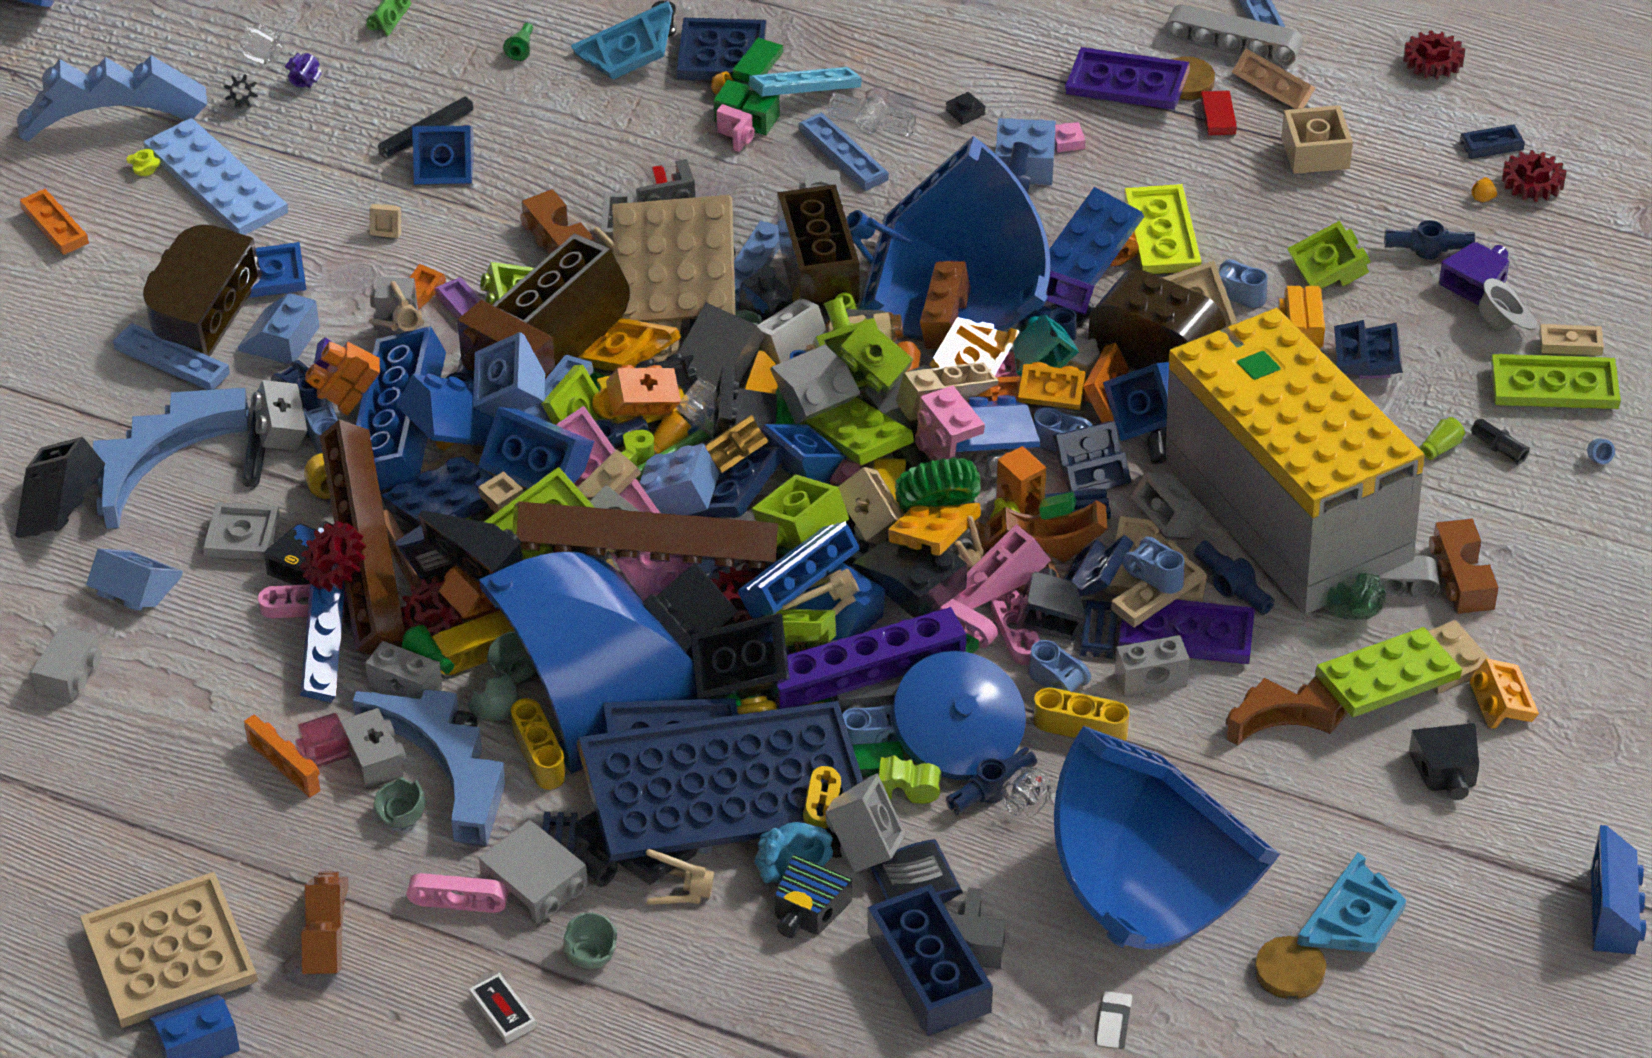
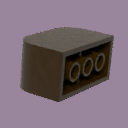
M836 184L777 192L780 249L794 302L798 299H805L818 305L819 309H825L824 303L834 300L841 293H848L853 297L854 303L858 304L860 298V262Z
M196 225L181 232L170 248L163 252L161 261L155 270L149 273L143 289V298L152 332L163 340L189 347L210 357L252 293V287L262 277L254 238L214 225Z
M574 233L496 301L493 306L552 336L556 367L565 355L576 358L580 356L621 319L629 304L630 288L610 248Z
M1133 269L1125 272L1091 311L1088 340L1095 339L1097 341L1100 355L1105 346L1116 342L1128 367L1139 370L1156 363L1169 362L1170 349L1218 330L1225 333L1226 321L1220 308L1205 295L1149 272Z

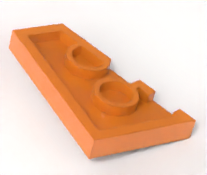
M1116 342L1104 347L1083 386L1086 400L1088 403H1092L1102 423L1114 421L1103 382L1129 372V367Z

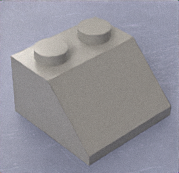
M826 345L770 368L795 424L848 403L860 394L847 364Z
M878 774L867 778L833 799L826 810L827 825L833 833H836L841 843L840 851L842 857L847 863L850 862L854 872L891 860L906 834Z

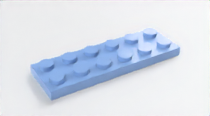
M192 118L143 141L144 149L153 150L154 157L160 160V165L233 232L246 235L289 213L288 205L283 199Z

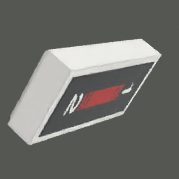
M500 973L469 989L470 997L505 1044L537 1028L535 1018Z

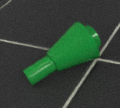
M524 23L520 31L505 40L503 50L507 57L515 61H523L528 58L530 54V35L533 31L532 24Z
M418 625L411 627L405 632L402 642L403 649L440 662V670L445 674H449L454 669V663L442 654L426 626Z

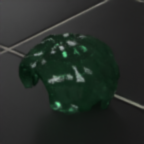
M1358 573L1356 581L1352 586L1348 587L1344 582H1339L1336 589L1330 587L1327 594L1326 609L1331 615L1344 620H1368L1382 612L1386 599L1385 587L1380 576Z

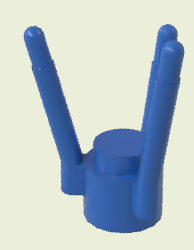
M860 210L852 211L846 218L854 244L870 265L873 257L861 242V239L871 238L875 230L882 231L908 244L913 242L911 238L877 222Z

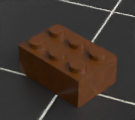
M480 300L457 319L461 362L468 370L474 371L476 351L519 332L525 335L545 372V379L555 368L553 337L501 309Z

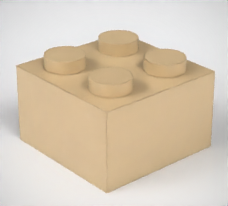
M1340 105L1284 110L1281 138L1293 174L1350 169L1353 140Z

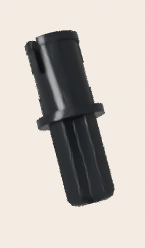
M1477 419L1473 423L1470 430L1471 433L1491 445L1492 451L1501 452L1517 464L1523 463L1529 455L1530 447L1512 438L1509 435V431L1505 429L1501 431L1484 419Z

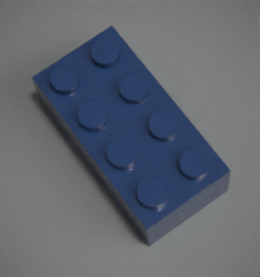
M932 884L867 907V933L927 1037L992 1013L993 986Z

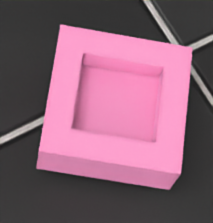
M1079 122L1055 126V148L1057 152L1085 149V138Z

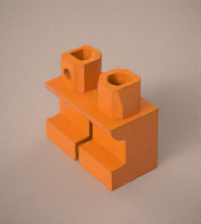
M329 341L321 353V360L330 364L329 367L325 370L315 363L312 364L305 374V381L317 389V398L330 400L337 405L338 411L348 416L362 398L363 393L368 390L379 375L380 358L348 341L343 347Z

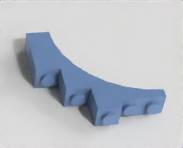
M152 55L143 63H139L133 73L105 57L98 65H94L90 69L88 75L59 59L53 67L45 70L42 76L43 90L37 94L34 102L27 109L25 108L19 113L17 118L18 137L29 142L41 130L64 117L84 110L106 106L151 108L172 114L183 120L194 119L207 106L206 87Z
M245 388L171 392L170 405H165V414L132 416V429L126 430V439L93 441L94 451L105 463V466L98 474L99 479L96 485L99 486V492L102 494V497L97 498L98 516H104L106 529L119 528L122 510L130 493L142 477L159 462L178 450L199 441L224 434L248 431L249 407Z
M424 689L422 698L416 699L406 696L400 697L375 692L356 691L353 699L355 715L379 708L383 719H390L395 734L403 736L422 748L438 763L448 778L455 796L451 818L454 842L487 846L506 785L504 763L491 759H479L482 752L480 727L455 724L457 711L459 710L457 693Z

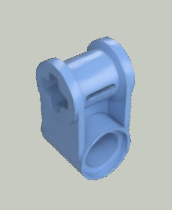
M1231 259L1222 262L1219 274L1224 287H1226L1225 290L1229 300L1249 308L1263 306L1267 300V273L1259 268H1253Z
M331 401L325 402V406L308 411L305 408L303 409L307 426L306 434L310 437L317 454L322 453L320 435L338 421Z
M1051 407L1038 409L1035 412L1033 422L1040 440V448H1047L1056 451L1053 435L1076 430L1078 426L1080 428L1092 426L1087 419L1076 417Z
M1145 537L1140 541L1139 547L1135 551L1126 553L1122 558L1123 565L1130 575L1154 586L1160 592L1172 594L1180 591L1184 586L1183 555L1159 543L1155 538Z
M1040 640L1031 647L1029 675L1043 687L1073 692L1080 685L1085 686L1091 681V674L1087 666L1082 661L1075 659L1065 652L1056 643L1049 640Z
M892 705L850 708L842 714L852 745L899 741L892 721Z

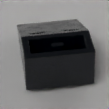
M84 437L41 447L26 467L15 533L17 538L31 535L37 536L43 532L62 529L68 523V517L73 509L83 502L85 492L99 479L98 474L105 466V463Z

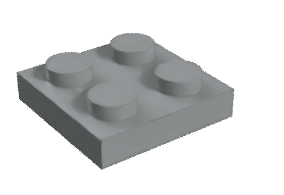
M216 502L203 546L204 556L265 560L263 552L272 545L280 517L279 506Z

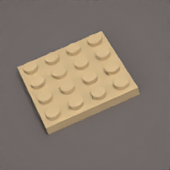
M730 195L612 204L614 257L630 288L629 304L621 318L642 322L697 319L706 302L736 316L733 207Z
M215 872L80 916L83 929L121 1028L213 995H221L258 982L257 973Z

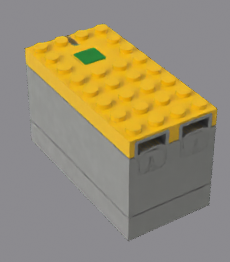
M1277 307L1170 349L1165 464L1305 614L1373 586L1371 578L1414 560L1425 454Z

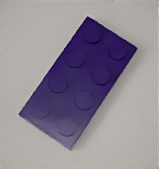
M1080 47L1065 85V91L1067 95L1175 110L1190 71V64L1186 61Z
M1176 599L1136 627H1132L1122 619L1118 646L1180 635L1189 658L1249 665L1255 608Z

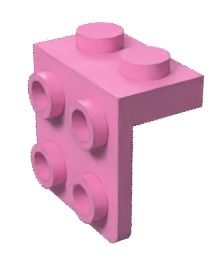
M953 385L920 396L915 442L918 449L924 451L930 460L936 461L942 458L950 459L955 457L956 443L984 434L985 424Z

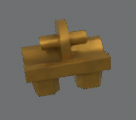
M749 415L707 443L705 447L719 472L723 473L769 441L759 429L753 416Z

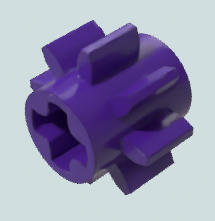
M296 53L285 66L287 70H290L287 77L297 87L307 86L311 88L312 84L317 83L322 75V72L317 70L320 63L316 57L309 53L301 55Z

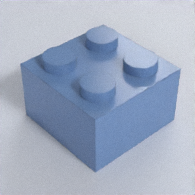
M998 118L996 155L1009 166L1013 144L1015 142H1023L1030 145L1026 166L1028 176H1031L1030 184L1052 185L1056 121Z
M703 443L695 446L687 445L677 451L664 455L656 454L648 459L639 484L660 513L691 515L708 510L720 472Z

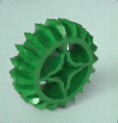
M955 457L950 459L942 458L936 461L931 460L925 464L920 463L917 467H911L908 472H903L895 485L896 500L899 502L903 513H906L914 506L937 507L967 504L975 500V497L980 494L981 479L972 461Z

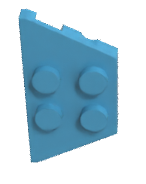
M669 1L664 2L576 42L571 47L576 56L611 79H616L664 57L673 12Z
M1357 853L1299 933L1297 944L1309 947L1375 953L1405 910L1407 900L1396 889L1389 886L1388 881L1380 872L1374 874L1365 865L1366 858L1362 854Z

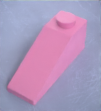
M1016 524L967 572V587L955 596L954 599L974 609L1027 584L1031 574L1040 572L1051 560L1036 540Z

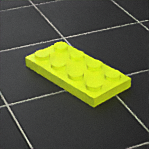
M1183 184L1125 188V203L1142 211L1144 215L1143 220L1134 231L1139 245L1137 255L1141 270L1151 274L1176 273L1201 265L1202 261Z

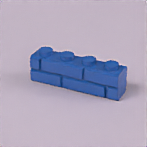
M845 522L824 526L740 588L738 594L753 619L775 614L783 608V605H787L824 577L826 573H829L859 550V545L848 524Z

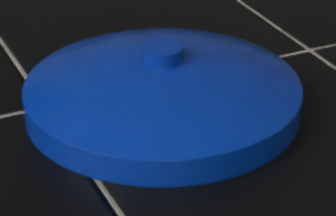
M947 651L936 653L920 660L903 677L896 690L892 704L894 730L906 753L917 764H934L941 770V777L954 780H969L975 776L978 764L985 759L1005 760L1014 755L1022 741L1026 726L1024 702L1013 680L995 663L968 652Z

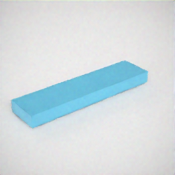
M849 67L752 75L749 77V86L761 96L858 88L861 87L862 78Z

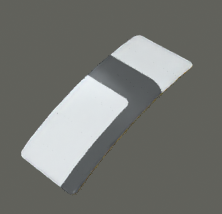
M1104 992L1096 1042L1098 1046L1125 1048L1132 995Z

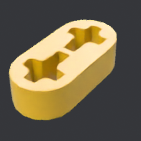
M817 767L811 775L803 811V818L806 824L824 829L828 828L826 810L833 799L839 796L841 776L832 767ZM821 779L828 780L826 792L821 791ZM818 803L824 804L823 816L817 815L816 808Z

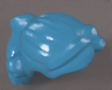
M800 822L787 823L779 829L772 828L770 831L761 834L758 842L759 850L755 857V865L758 867L760 876L765 883H780L794 854L824 866L832 858L833 850L831 843L833 837L822 827Z

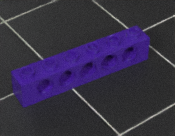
M951 607L933 611L909 620H902L892 625L872 629L865 633L787 655L790 679L769 688V691L778 709L803 706L905 675L920 660L936 653L947 651L966 652V633Z

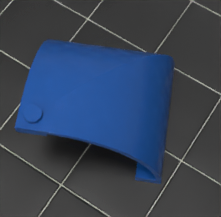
M972 136L884 216L883 225L911 238L913 242L908 244L880 231L859 310H882L885 313L888 312L891 332L924 340L920 320L935 263L945 261H965L971 290L966 308H958L959 318L972 320L975 323L993 324L995 330L1004 331L1020 322L1035 309L1039 310L1043 307L1048 298L1046 291L1050 276V252L1043 224L1033 202L1016 176L991 149L975 136Z
M578 552L549 553L525 559L479 579L480 589L495 608L500 609L507 618L538 672L561 732L562 740L558 743L563 751L564 765L571 774L583 769L577 747L578 738L605 733L603 703L698 699L694 662L642 603L643 601L619 572L603 559Z
M1086 726L1082 727L1073 741L1065 758L1055 794L1054 834L1056 848L1062 869L1075 896L1086 911L1108 931L1106 937L1117 946L1123 948L1127 945L1146 950L1160 949L1195 935L1219 919L1240 901L1280 856V853L1161 754Z

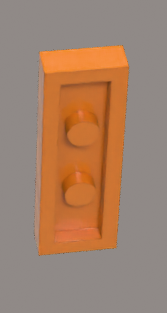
M46 188L20 199L21 209L62 255L89 244L88 235Z
M255 714L244 720L248 744L309 798L320 792L318 779L320 771L311 759L306 760L301 756L295 745L289 740L284 741L269 722L264 723Z

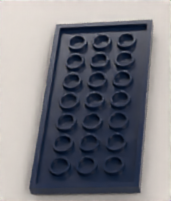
M838 701L582 736L578 738L577 742L609 862L648 856L646 854L648 849L664 854L760 839L761 834L770 831L772 828L779 829L781 826L793 822L806 823L803 818L807 788L811 775L817 767L829 766L841 776L839 795L863 781ZM821 779V791L826 792L828 780ZM818 803L816 808L818 816L824 815V804Z

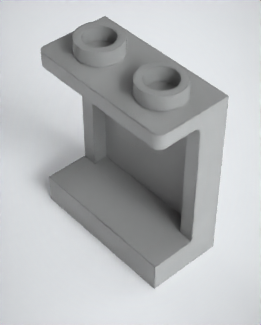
M532 820L527 821L479 857L481 879L497 880L505 884L507 890L530 908L531 919L536 924H539L547 917L555 915L561 906L572 898L580 896L588 885L586 864Z

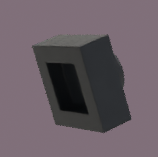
M969 91L946 102V111L962 125L985 115L986 106Z

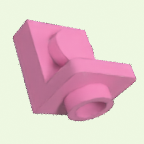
M722 104L716 111L717 132L733 138V150L740 152L746 144L752 141L754 136L752 115Z

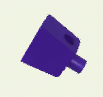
M1473 242L1442 261L1439 285L1479 306V301L1485 293L1484 282L1487 279L1494 278L1503 283L1506 282L1510 263L1508 251L1502 245H1495L1492 249H1489L1478 242Z

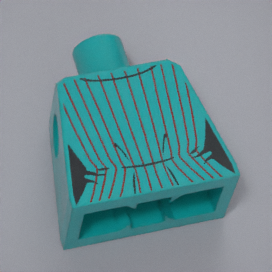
M1047 315L1030 318L1026 324L1027 328L1013 342L1016 373L1019 376H1022L1024 364L1041 362L1049 367L1062 368L1079 353L1078 348L1066 330Z

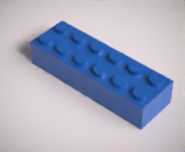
M431 326L378 338L375 341L373 355L380 358V373L368 390L363 393L356 425L369 429L380 491L393 488L399 484H406L419 478L428 436L396 405L412 374L423 376L433 374L441 378L446 350Z

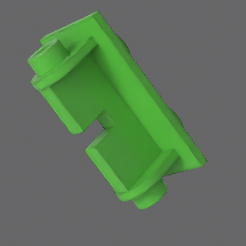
M382 0L377 7L378 9L366 19L368 29L372 31L383 29L386 36H389L412 4L411 1Z

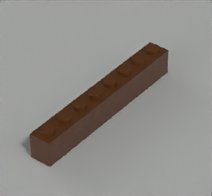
M338 420L320 435V442L334 523L335 521H339L342 524L346 522L356 528L364 536L361 541L367 546L360 552L366 557L365 560L359 561L357 564L361 569L360 572L353 571L351 574L353 581L348 582L344 580L356 651L372 655L382 641L402 648L405 629L369 429Z
M518 501L514 505L512 532L520 539L522 551L537 552L540 551V546L553 547V553L572 552L573 549L585 550V554L595 557H604L605 552L618 553V558L637 559V555L640 554L650 555V561L670 562V557L682 558L683 564L693 565L696 563L701 565L702 560H713L714 566L734 567V562L747 563V569L766 570V565L776 562L778 523Z

